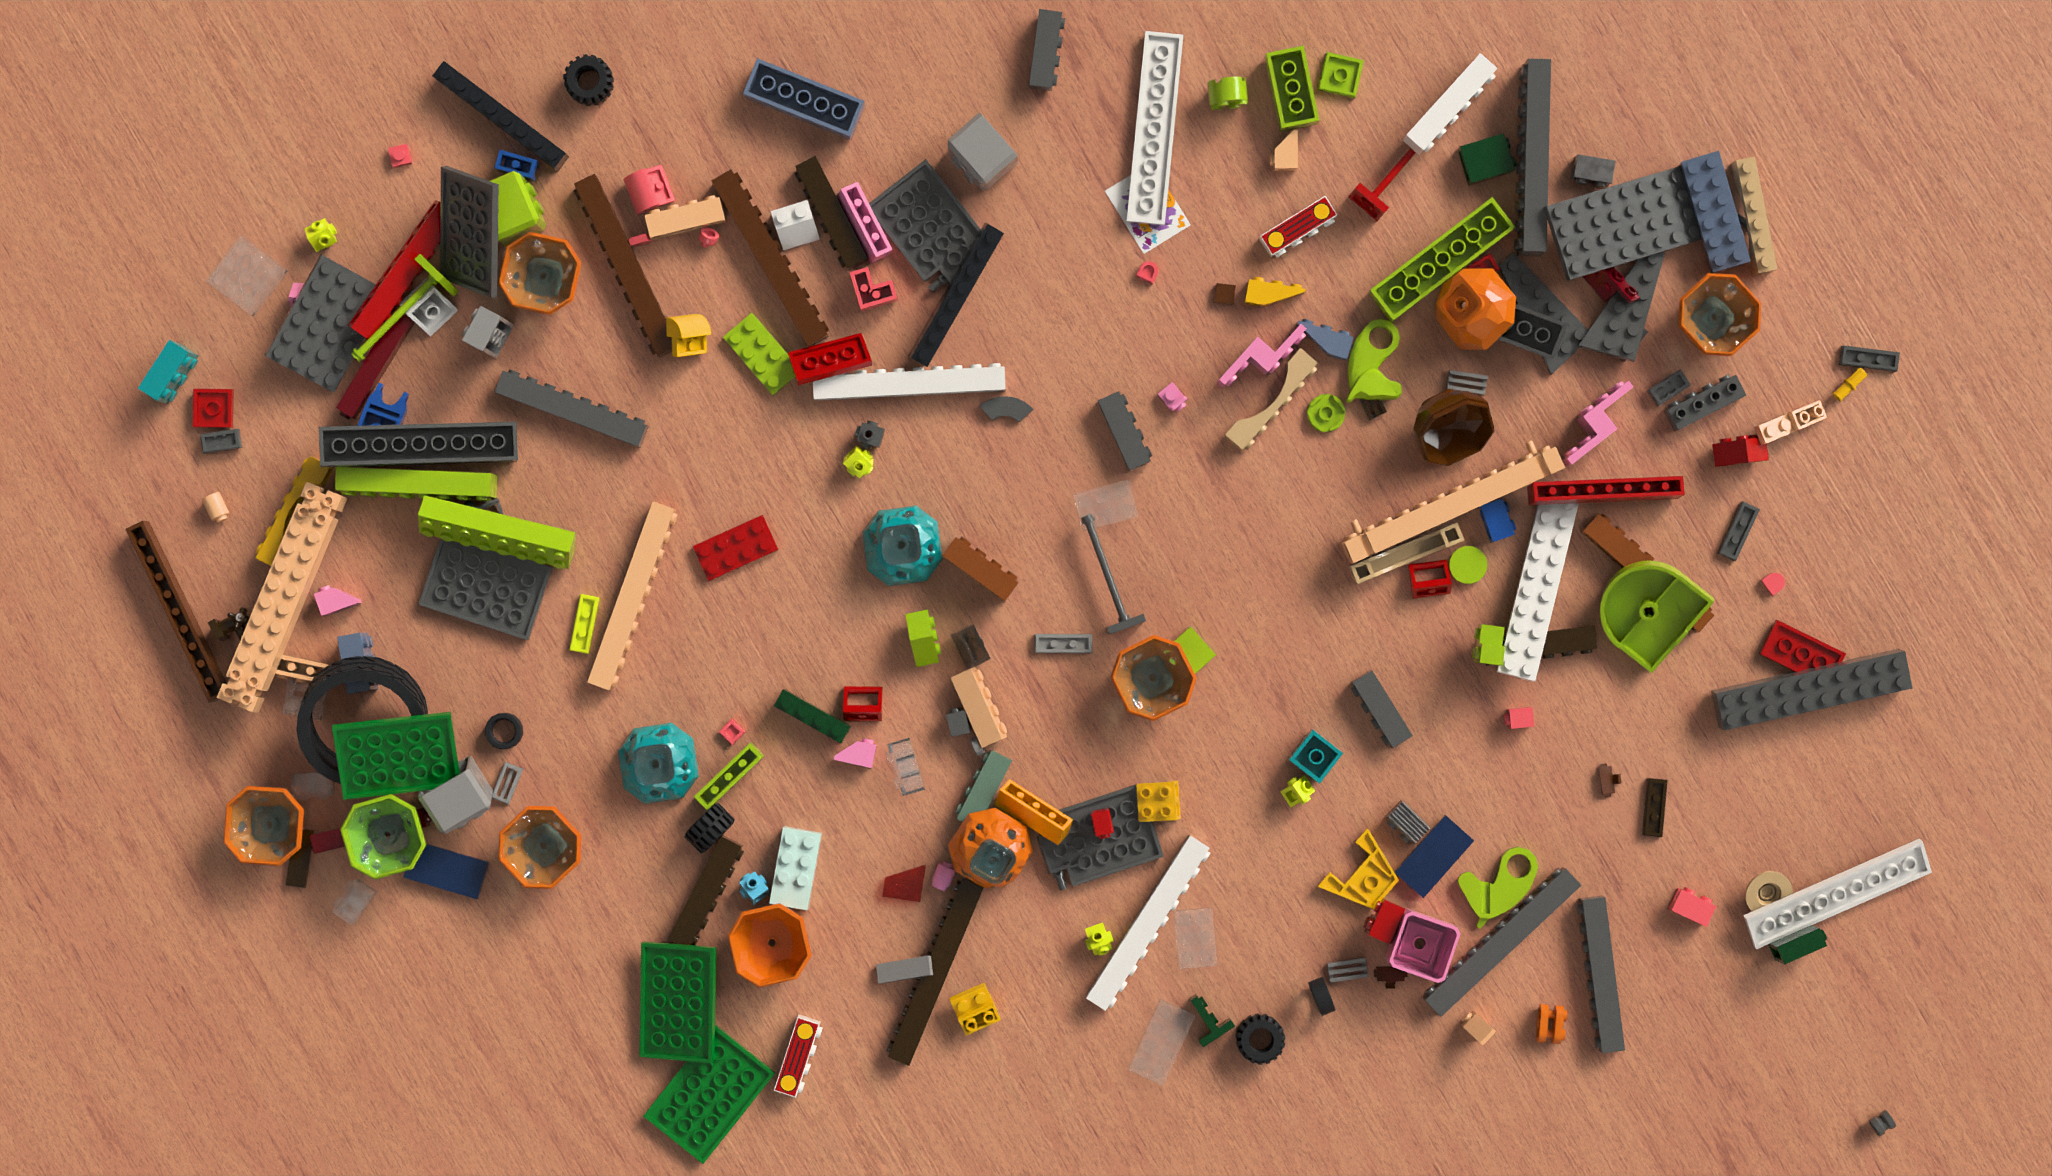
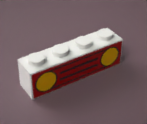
M1324 196L1262 234L1259 240L1270 258L1273 256L1278 258L1286 253L1285 249L1289 246L1294 248L1303 242L1301 239L1308 235L1310 238L1319 232L1318 228L1323 225L1325 228L1335 222L1334 219L1337 217V213L1327 197Z
M798 1015L774 1091L795 1098L798 1093H802L805 1082H802L803 1075H808L811 1066L808 1060L810 1056H814L817 1047L814 1045L815 1038H820L823 1027H820L821 1021Z

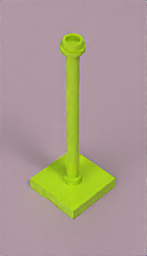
M421 254L415 260L429 273L428 279L358 350L353 349L351 354L359 362L365 359L363 355L433 284L436 285L439 282L453 297L459 292Z

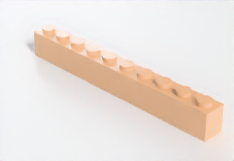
M652 501L587 683L607 690H612L613 687L616 688L619 681L618 671L623 669L626 661L623 658L625 651L630 650L632 645L631 635L636 633L639 625L636 622L638 615H642L645 609L643 601L645 597H649L652 586H649L651 579H655L658 572L656 565L658 560L661 561L664 556L665 550H662L664 543H668L671 532H669L671 524L674 525L677 520L678 514H675L676 509Z

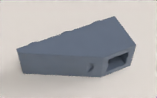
M1307 319L1297 322V327L1302 324L1307 328L1303 333L1327 356L1343 361L1347 360L1354 338L1350 336L1349 332L1343 330L1335 332L1331 330L1332 327L1322 324L1320 327L1315 326L1313 321Z

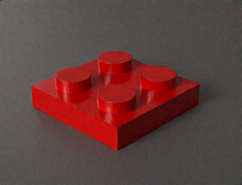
M193 389V427L233 428L234 390Z

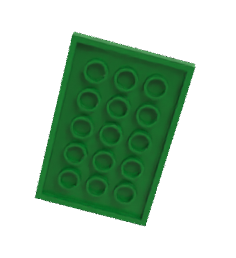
M451 712L332 725L343 800L433 790L460 774Z
M646 941L641 943L639 1057L703 1063L714 1062L716 947Z
M715 1025L714 1062L686 1061L643 1117L704 1164L776 1072Z

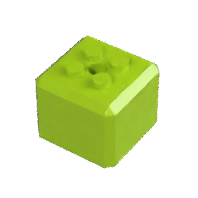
M512 171L490 181L499 184L498 241L506 247L528 232L540 233L545 230L546 222L542 215L544 210L535 199V196H537L533 185L520 173Z

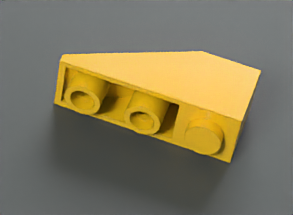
M1253 277V280H1248L1244 304L1265 307L1302 295L1306 292V289H1303L1302 285L1291 283L1290 286L1283 285L1282 281L1272 280L1269 283L1264 282V278Z

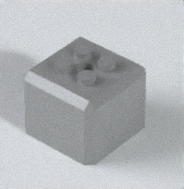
M981 113L974 116L948 139L947 147L948 154L952 159L951 162L958 170L961 168L967 181L970 184L974 183L980 190L987 191L1018 164V156Z
M472 756L459 761V775L433 790L419 791L418 799L441 833L447 834L456 828L459 829L465 826L468 821L473 818H479L490 808L493 789Z

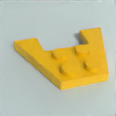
M1366 828L1355 841L1359 847L1369 854L1345 883H1342L1329 871L1317 886L1374 909L1377 901H1381L1399 879L1370 831Z

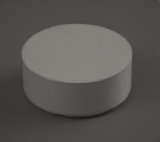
M977 736L971 738L970 742L975 753L978 756L985 754V749L981 747Z

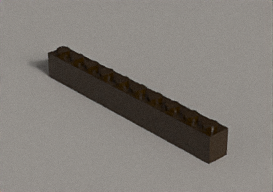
M962 878L961 881L957 880L953 890L956 892L954 899H949L946 907L949 912L946 917L942 916L939 923L941 931L939 935L935 933L931 942L934 945L932 952L928 951L926 956H931L933 975L916 978L919 981L917 988H912L909 998L912 999L910 1005H905L901 1014L904 1016L902 1024L898 1022L894 1031L897 1034L895 1041L891 1040L886 1050L890 1052L889 1058L910 1066L984 887L977 885L966 878Z

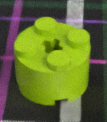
M1245 77L1221 78L1218 83H1216V80L1207 82L1211 110H1222L1226 106H1229V109H1238L1242 105H1247L1248 96Z

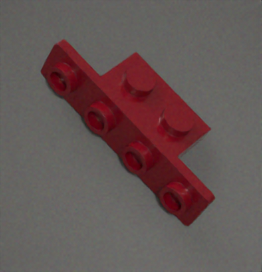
M1614 267L1582 276L1604 302L1608 301L1617 291L1628 303L1635 302L1640 298L1636 289L1630 286L1625 281L1624 276Z

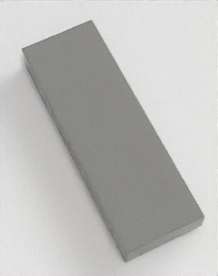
M1035 634V653H1092V634Z
M931 956L876 964L878 984L933 975Z

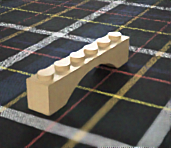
M1755 157L1739 159L1731 163V168L1746 218L1752 274L1755 276L1777 270L1756 159Z
M1300 348L1286 364L1284 384L1275 401L1258 415L1238 420L1224 437L1242 451L1244 448L1248 450L1255 442L1253 437L1256 434L1261 435L1267 428L1265 423L1269 419L1273 421L1280 413L1278 408L1281 405L1286 406L1292 399L1291 393L1294 390L1298 392L1305 384L1303 382L1306 376L1311 377L1317 370L1315 366L1318 362Z
M1454 523L1353 564L1348 569L1354 583L1359 584L1462 542L1464 538L1458 523Z

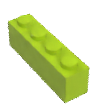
M752 742L749 743L694 797L708 810L765 756Z

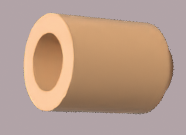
M220 492L213 493L202 499L211 521L216 520L219 523L227 519L229 511Z

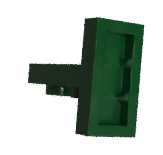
M1196 994L1190 997L1191 1002L1210 1029V1031L1198 1038L1202 1047H1205L1235 1027L1230 1018L1217 1026L1218 1020L1213 1012L1209 1014L1205 1007L1208 1005L1202 996L1198 998Z

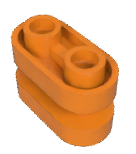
M1539 1004L1536 1042L1545 1043L1547 1037L1551 1038L1552 1044H1561V1041L1565 1040L1566 1032L1563 1029V1023L1567 1020V1010H1564V1006L1555 1005L1553 1011H1551L1548 1004ZM1548 1018H1552L1551 1030H1547Z

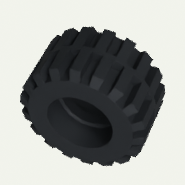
M583 54L581 58L580 56L575 57L576 60L574 62L571 60L569 62L570 66L565 68L566 74H563L564 86L570 96L578 103L585 104L586 106H591V104L596 106L599 105L598 102L601 101L603 103L606 101L604 98L606 96L610 97V91L614 88L613 73L608 65L595 55L588 56ZM589 70L596 71L599 74L597 86L591 90L581 89L578 85L580 76Z
M716 803L685 833L684 838L700 853H704L733 825L735 819L719 803Z
M1259 1013L1254 1016L1250 1015L1245 1021L1241 1022L1240 1027L1238 1026L1236 1044L1246 1060L1248 1059L1252 1063L1255 1062L1262 1065V1063H1270L1271 1060L1275 1061L1277 1056L1282 1054V1049L1285 1047L1284 1040L1286 1039L1282 1027L1273 1017H1269L1267 1014L1259 1015ZM1258 1028H1265L1271 1033V1043L1265 1049H1254L1249 1042L1251 1033Z

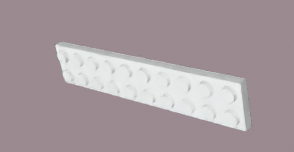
M1145 31L1126 222L1165 225L1183 35Z
M1579 503L1537 506L1503 646H1505L1503 666H1498V673L1531 682L1536 680Z
M1919 838L1743 915L1755 949L1761 948L1932 873L1923 841Z

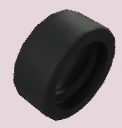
M498 713L487 721L485 736L493 747L509 749L521 741L523 726L515 715ZM500 720H508L515 727V735L508 742H500L493 735V727Z
M1323 977L1308 982L1321 1016L1334 1012L1336 1009Z

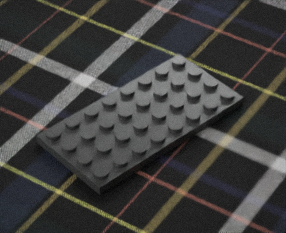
M1681 166L1543 207L1567 281L1702 240Z

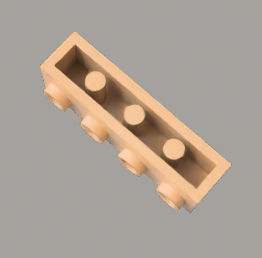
M715 195L704 198L705 201L697 202V200L686 202L685 206L671 205L667 207L668 210L660 211V209L649 211V214L645 215L650 238L655 240L725 223L726 218L720 197L716 198Z
M283 655L275 674H277V678L288 680L290 676L296 678V682L307 683V680L312 681L316 674L331 664Z
M973 667L951 677L981 747L983 748L1006 738V727L998 718L999 711L990 700L991 693L982 682L983 675L981 671Z

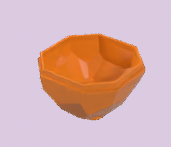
M1462 269L1443 283L1435 300L1436 320L1460 350H1487L1514 324L1516 296L1494 269Z
M781 903L743 911L727 935L736 974L759 988L797 979L812 956L803 917ZM770 939L775 940L774 946L769 945Z

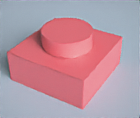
M408 144L388 148L393 168L412 164Z

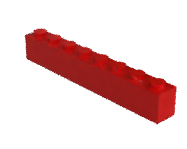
M435 200L347 325L367 340L379 329L383 322L385 323L390 318V312L393 307H397L402 301V294L412 287L414 277L420 275L424 268L415 258L421 254L426 260H430L435 253V247L437 244L440 245V201Z
M1683 476L1533 482L1527 486L1528 505L1679 499L1685 495Z

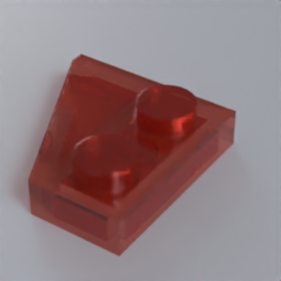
M926 865L885 877L882 897L920 902Z

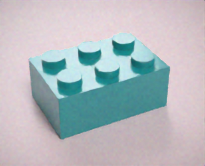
M169 340L138 389L156 401L166 404L172 402L177 396L176 391L179 386L186 382L188 378L186 375L190 369L193 370L197 365L199 355L182 344Z

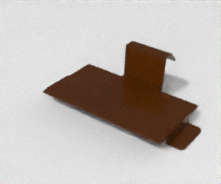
M1606 763L1600 764L1599 773L1602 795L1605 798L1611 797V794L1615 793L1614 784L1622 783L1621 774H1612L1611 766H1607Z
M1382 966L1374 969V977H1377V981H1386V989H1395L1396 981H1405L1404 977H1408L1407 972L1392 966Z

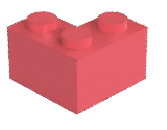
M868 267L850 272L861 311L898 301L892 280L874 285Z

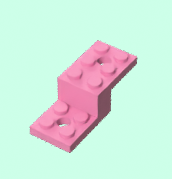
M1300 324L1276 352L1257 337L1218 380L1217 384L1222 388L1225 385L1229 387L1237 378L1235 373L1237 371L1242 372L1250 362L1264 375L1267 372L1271 374L1280 365L1278 360L1280 358L1284 360L1291 353L1293 343L1297 346L1306 336L1303 332L1307 328Z
M1630 381L1616 383L1609 389L1611 393L1602 394L1594 400V406H1587L1579 412L1580 417L1576 420L1589 436L1584 437L1578 442L1579 447L1570 448L1563 454L1562 462L1565 467L1572 465L1617 430V427L1603 410L1633 388Z

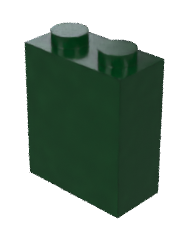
M1504 133L1460 146L1457 149L1468 186L1510 174L1515 170L1516 161L1514 156L1510 155V141L1508 137L1505 138Z
M1811 925L1768 944L1775 961L1787 964L1826 947L1825 941L1827 936L1823 929L1820 930V928Z

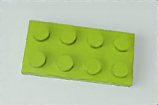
M750 313L723 337L773 396L795 378L788 354L753 313Z

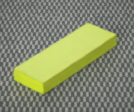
M580 594L570 651L589 654L600 601L599 597Z

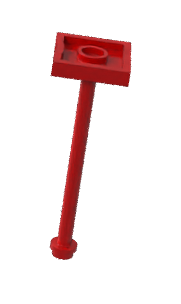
M1410 147L1373 192L1359 183L1348 198L1361 207L1375 221H1378L1389 208L1378 198L1379 195L1416 152Z

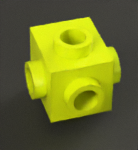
M325 218L315 221L310 226L304 228L307 239L316 252L329 248L337 242L335 236L337 231L332 223L329 224Z
M856 445L844 457L843 464L851 475H856L860 479L863 475L867 476L873 470L874 459H872L873 456L868 450H863Z
M1305 775L1300 778L1293 777L1286 782L1288 786L1280 791L1290 807L1299 803L1301 805L1305 804L1311 799L1310 795L1315 792Z
M1103 922L1085 929L1088 937L1085 940L1089 951L1093 950L1094 955H1105L1109 950L1113 949L1111 946V942H1114L1110 931L1106 932Z

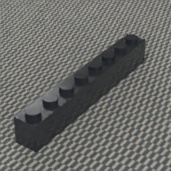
M445 61L441 63L432 75L438 82L557 172L569 158L563 150Z
M988 223L983 224L908 355L910 358L928 367L1004 235L1003 232Z

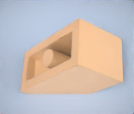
M1293 130L1274 149L1273 154H1270V166H1273V171H1296L1298 169V130Z
M1474 1011L1472 1013L1468 1012L1462 1018L1463 1022L1460 1024L1482 1045L1496 1032Z

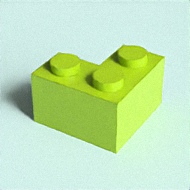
M928 609L905 614L916 667L939 663L938 655L941 654L939 643H935V641H938L936 629L932 630V628L936 627L934 617L929 616Z
M1479 624L1478 628H1475L1474 639H1477L1476 647L1472 648L1471 655L1474 658V663L1503 666L1505 646H1502L1505 627Z

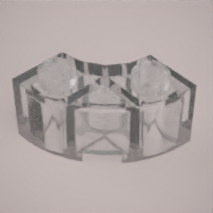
M910 738L887 744L889 752L886 753L889 764L893 763L897 777L894 779L896 789H901L903 796L925 790Z

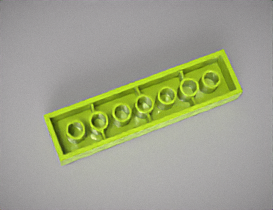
M1492 197L1367 293L1387 319L1392 322L1516 227Z
M336 467L335 490L341 491V495L357 496V493H360L361 496L376 497V493H378L379 496L395 498V494H399V497L414 499V495H418V498L423 499L425 495L430 497L437 496L438 499L453 500V497H457L458 500L462 501L472 500V497H475L476 500L487 502L491 498H497L498 475L473 472Z
M425 495L418 513L419 533L427 537L435 536L444 541H455L464 546L478 547L484 551L492 550L501 555L516 556L521 560L529 559L538 564L553 565L558 569H570L575 553L576 532Z

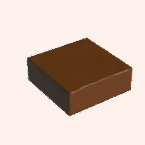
M1216 283L1214 303L1233 305L1236 285Z

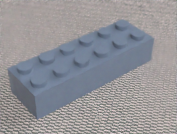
M758 58L743 92L746 99L849 140H852L865 107V102L861 99Z
M1716 151L1682 161L1679 165L1682 168L1700 230L1701 241L1710 272L1717 273L1750 263V256L1720 152Z

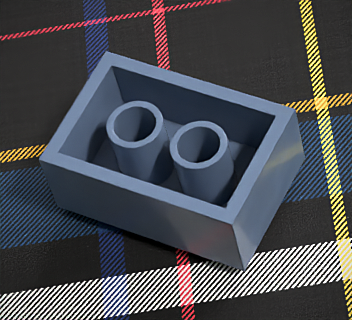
M355 633L337 637L341 659L355 656L375 657L371 651L373 640L368 633ZM368 681L345 683L347 694L377 690L378 685H380Z

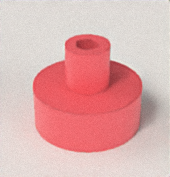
M704 227L701 229L698 238L702 242L701 245L708 248L709 245L716 244L719 234L714 229Z

